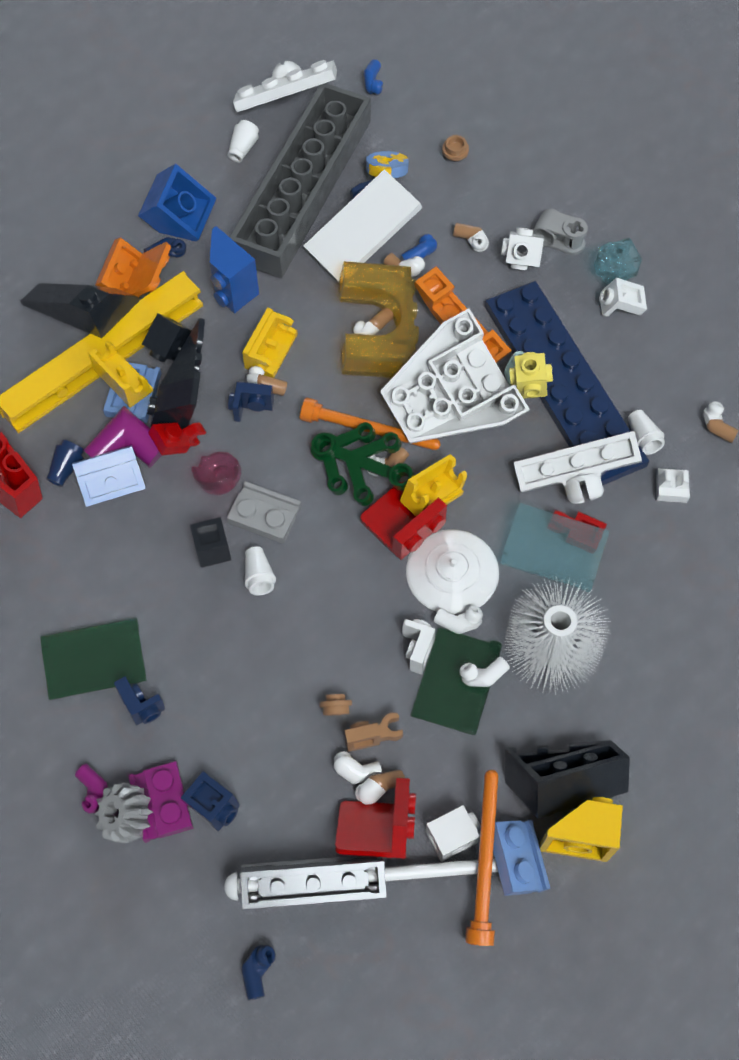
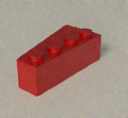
M0 432V503L21 519L43 498L38 478L18 452L14 451L5 435Z

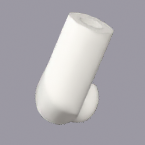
M476 606L468 607L465 613L458 616L440 608L434 618V623L456 634H462L477 629L482 623L483 613Z
M345 751L337 753L334 757L335 771L351 784L363 783L370 776L382 773L379 761L361 765Z

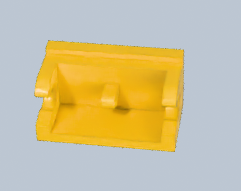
M267 307L242 352L245 369L249 370L253 366H259L264 370L265 376L274 378L298 335V331L290 327L294 320Z
M106 341L105 346L107 350L104 354L101 355L95 348L88 352L94 371L131 408L153 392V387L144 376L140 375L116 351L115 346L111 342Z
M449 454L408 479L400 502L415 516L420 514L438 497L448 505L463 495L464 491L462 488L467 479V473L464 470L458 474V477L454 474L453 468L456 465V458Z

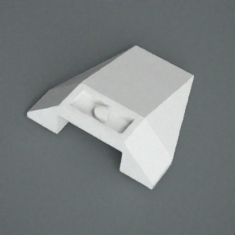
M469 308L443 322L380 391L410 444L503 426L530 410L515 384L512 386L508 384L482 340L484 332Z

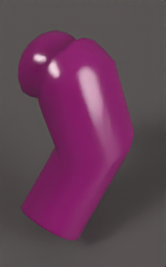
M84 764L77 770L75 777L87 787L86 801H82V808L85 812L92 814L99 811L96 799L103 797L104 789L108 788V784L88 764Z

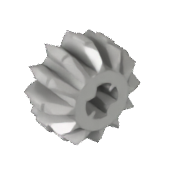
M129 783L114 784L113 787L104 789L102 798L96 799L99 805V811L94 813V815L99 817L96 828L102 831L103 838L117 843H128L142 838L143 829L151 827L147 820L148 815L153 813V811L148 809L151 798L144 795V788L130 785Z

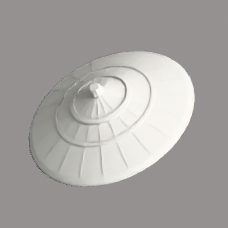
M445 529L432 533L415 552H410L406 563V578L411 592L424 606L436 612L442 608L454 615H460L465 613L470 606L480 608L492 597L498 585L499 566L493 551L481 538L463 530Z

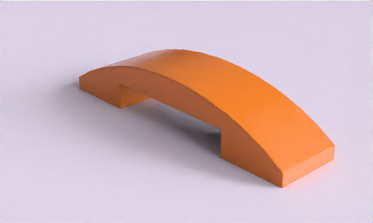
M437 266L415 281L416 289L440 325L467 309L453 293L455 286ZM477 320L484 332L482 340L495 362L498 363L511 353L512 350L493 329L488 332Z

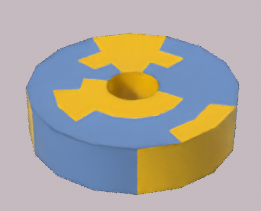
M380 151L366 157V171L374 177H377L384 169L393 178H399L408 173L409 158L404 154L393 151Z

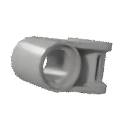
M545 209L533 229V234L544 236L543 246L554 248L568 255H578L584 250V237L587 234L588 225L581 218L560 213L555 209Z

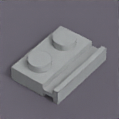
M245 481L241 493L238 494L227 516V522L233 526L284 544L296 520V515L302 507L301 501Z

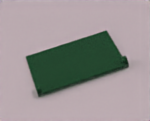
M137 618L40 637L49 700L114 688V682L125 676L130 684L147 681Z
M439 628L411 717L469 735H476L490 687H471L466 685L462 681L460 668L466 663H472L477 668L486 669L499 657L502 644L498 641H490L489 643Z

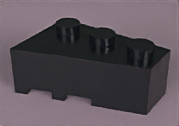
M612 740L569 743V749L548 751V745H538L536 752L516 753V747L505 748V783L537 818L577 808L586 800H592L593 797L610 799L629 792L630 757Z

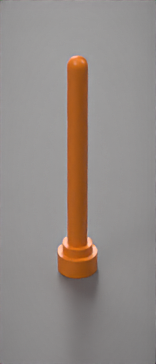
M306 397L304 399L300 412V420L312 423L313 421L318 422L321 419L354 429L359 424L367 422L372 425L376 435L384 436L386 433L393 432L398 435L402 442L409 443L402 429L323 408V405L319 404L318 400ZM438 439L412 443L413 445L431 450H438L441 446Z
M488 770L484 775L474 920H470V927H466L465 943L479 946H494L495 930L491 929L492 922H488L498 790V773L495 770Z

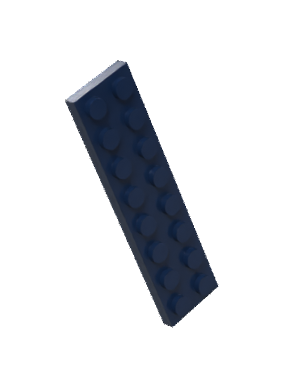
M536 281L485 301L487 312L513 354L517 351L525 353L535 352L537 354L544 353L545 363L552 365L553 382H547V396L539 398L569 447L631 432ZM640 446L638 447L642 462L605 471L601 474L602 486L648 466L649 459L642 452Z

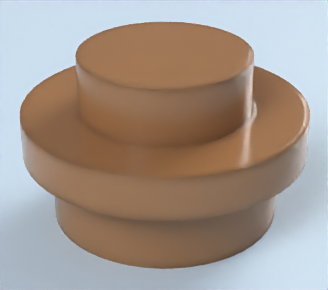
M452 135L444 142L442 152L447 159L460 161L467 157L469 145L464 137Z
M345 694L325 695L326 701L319 702V707L323 708V716L350 714L349 706H353L352 700L345 699Z

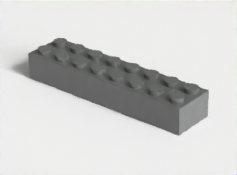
M327 83L319 86L230 236L234 242L255 259L257 270L283 278L371 122V98Z

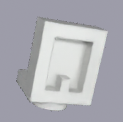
M616 277L600 292L599 301L601 303V312L604 316L608 317L616 309L636 315H641L647 310L644 286Z
M405 619L402 635L412 639L406 654V658L410 659V671L422 675L435 641L436 629L432 628L429 623L419 619H414L413 621Z

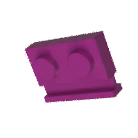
M176 761L143 770L142 773L128 775L130 785L144 788V795L151 798L148 809L153 811V813L148 815L147 818L151 827L143 829L142 838L145 843L156 838L161 839L194 829L188 805L181 799L185 791Z

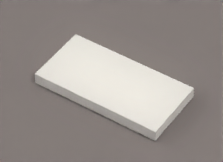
M384 169L303 246L341 285L422 209V205Z

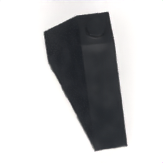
M39 283L20 300L23 306L100 338H103L140 301L137 296L116 288Z
M198 319L159 385L156 397H150L147 414L152 415L150 427L153 424L178 422L181 429L189 426L197 404L201 373L199 372V367L202 361V354L200 353L203 345L205 319Z

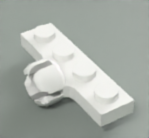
M326 60L318 61L312 64L311 68L302 71L300 66L294 62L284 61V65L278 63L273 69L272 77L264 80L262 85L256 87L247 85L240 88L233 101L234 107L237 112L336 80L337 68L334 60L327 63Z
M631 431L516 461L514 466L522 493L554 484H563L568 500L571 503L578 504L585 502L581 485L586 484L591 501L598 499L604 492L601 482L602 473L640 463L642 458L635 432Z

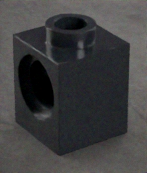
M157 313L142 345L151 350L149 355L157 360L165 362L166 359L174 361L192 330L171 317Z
M221 517L190 524L201 568L231 561Z

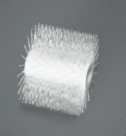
M569 581L562 604V584L560 586L561 598L557 584L558 604L557 597L555 603L554 588L552 594L549 592L551 602H549L547 592H545L546 600L541 591L542 595L541 597L539 596V601L536 596L534 599L532 598V601H527V609H515L518 613L524 615L523 619L519 618L520 616L518 615L512 617L514 619H509L514 621L509 622L514 624L510 626H518L522 629L510 628L513 630V633L507 634L519 636L515 639L520 638L522 640L509 639L513 640L511 642L516 644L505 645L518 646H512L514 647L513 649L504 650H517L513 652H519L521 655L525 654L522 657L515 658L518 660L513 663L524 659L522 662L529 658L533 659L531 661L528 660L521 666L523 667L528 663L532 664L530 666L531 670L522 680L530 672L532 673L533 670L536 673L535 676L538 677L543 668L540 677L541 681L546 665H548L544 688L550 668L554 686L556 672H558V683L559 679L561 683V676L563 679V672L564 675L566 672L570 679L569 675L570 673L572 674V669L580 673L582 679L584 676L579 669L582 668L586 672L583 668H591L586 664L583 665L581 662L590 658L589 663L593 661L599 664L594 661L598 660L595 658L598 657L595 654L601 652L598 649L603 650L599 648L603 646L598 644L606 645L601 640L607 638L599 636L607 635L595 633H608L600 631L606 629L596 630L597 628L607 627L592 626H598L596 623L611 621L592 620L595 619L593 616L588 617L591 614L598 613L596 611L599 609L591 611L593 612L591 614L587 613L590 610L584 613L580 612L582 610L585 611L592 604L585 608L581 607V605L579 606L578 604H581L583 599H580L577 603V596L575 595L569 604L572 591L566 606H564ZM535 629V630H537L538 632H537V633H533L531 630ZM550 675V689H551V687H552L551 675Z

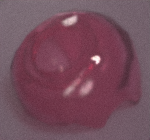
M215 452L208 456L203 455L199 466L192 467L193 477L197 485L207 494L217 496L227 494L233 490L242 474L238 460L228 452Z

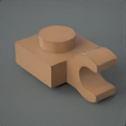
M389 713L385 715L379 725L378 723L369 724L368 721L352 724L350 729L344 730L347 751L364 749L380 745L382 741H397L403 738V730L391 731L388 728L390 723L399 721V714Z

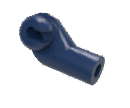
M166 237L144 249L145 253L167 242L171 245L168 255L178 258L185 254L186 244L181 239Z
M269 945L257 946L242 965L247 1001L265 997L262 976L276 958L275 950Z

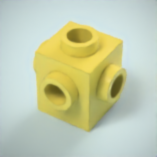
M526 352L522 355L514 356L515 367L509 368L510 385H516L523 399L546 397L547 382H553L552 365L545 363V354Z

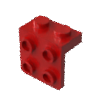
M393 487L361 514V523L402 560L410 552H415L428 536L438 532L446 523L447 505L439 497L420 514L415 516L400 502L404 491Z
M396 778L394 804L373 803L365 805L358 801L341 802L335 842V851L338 854L406 859L407 839H414L415 817H408V814H415L416 793H409L410 778Z

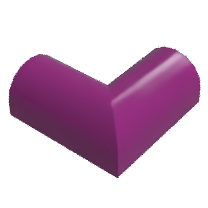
M125 406L118 411L83 450L90 457H94L132 445L135 456L149 468L162 456L148 433L150 428Z

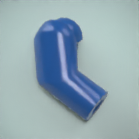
M371 60L364 70L365 89L371 95L372 93L379 95L383 90V82L376 80V75L381 69V64L378 60Z
M425 234L420 238V244L401 255L404 260L415 256L423 259L436 251L437 241L433 239L432 235Z

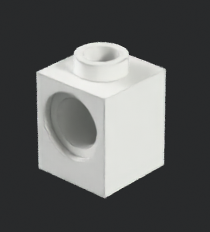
M464 805L427 823L425 832L440 861L443 862L477 844L480 838L478 832H480L481 826L473 812L467 813Z

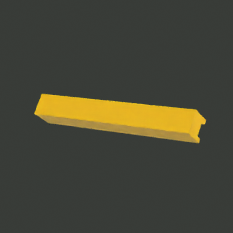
M182 271L142 298L103 338L89 334L0 394V415L19 434L100 378L94 371L88 354L89 351L95 348L102 355L107 350L105 342L109 341L126 360L145 347L142 345V342L157 313L181 322L203 307V303L198 299V294L201 293L200 289Z

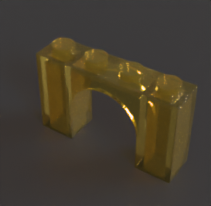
M343 261L339 277L340 302L371 304L382 309L389 308L393 312V319L396 324V329L386 335L374 336L346 333L341 348L343 375L393 378L418 351L416 350L415 343L417 344L419 327L414 326V320L417 317V302H413V296L416 291L414 285L416 279L411 277V267Z

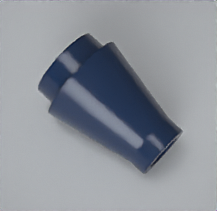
M61 440L60 444L55 446L46 480L54 485L63 487L65 481L74 471L72 463L84 459L82 457L84 449L68 440Z

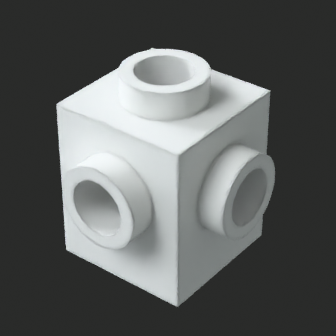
M517 227L516 232L510 231L509 238H503L501 255H506V263H511V268L527 270L528 266L540 267L544 236L533 234V229ZM520 245L527 247L524 252L517 250Z

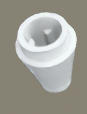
M241 120L239 124L234 126L227 154L232 161L242 162L243 158H245L259 139V129L255 124L247 120Z
M636 410L628 416L627 420L631 431L635 432L638 446H640L642 452L646 455L658 452L665 444L664 433L643 410Z
M251 547L245 552V587L253 595L268 594L274 589L276 577L261 547Z

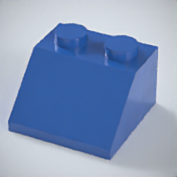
M175 163L156 175L138 216L159 233L198 241L217 198Z
M215 226L212 229L210 248L211 281L214 285V298L222 307L226 306L235 314L259 295L256 262L249 253Z

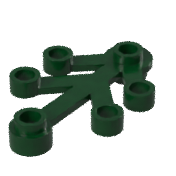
M364 422L359 424L356 429L338 436L331 433H319L312 440L311 453L316 460L324 462L329 478L328 488L335 495H342L348 489L347 481L339 473L336 459L346 462L354 486L353 497L359 505L367 506L372 503L374 494L366 485L361 469L388 479L394 488L400 491H404L408 479L415 476L411 467L405 463H399L391 467L368 458L383 451L388 453L399 451L402 443L398 435L389 432L381 439L372 442L376 432L371 424ZM364 430H370L368 435L361 436ZM358 440L363 443H369L352 451L343 448ZM390 440H396L394 445L387 446V443ZM331 445L327 451L323 452L325 446ZM408 476L405 482L399 483L401 477ZM342 481V485L335 489V483ZM368 492L366 498L359 499L361 493Z

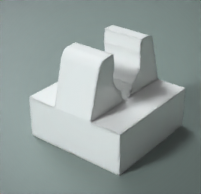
M658 468L656 472V501L687 503L690 498L689 470Z

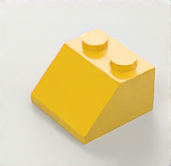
M593 797L592 800H586L547 830L539 843L540 851L608 862L620 848L623 805L613 804L612 799L605 797Z

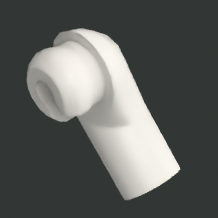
M498 657L486 669L477 668L472 663H466L460 668V675L462 676V681L468 686L490 687L510 669V666L502 657Z

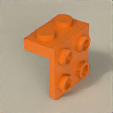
M121 237L114 240L95 286L116 288L138 298L147 292H153L160 283L161 279L159 276L162 268L166 266L170 259L168 254L171 245L164 242L142 254Z

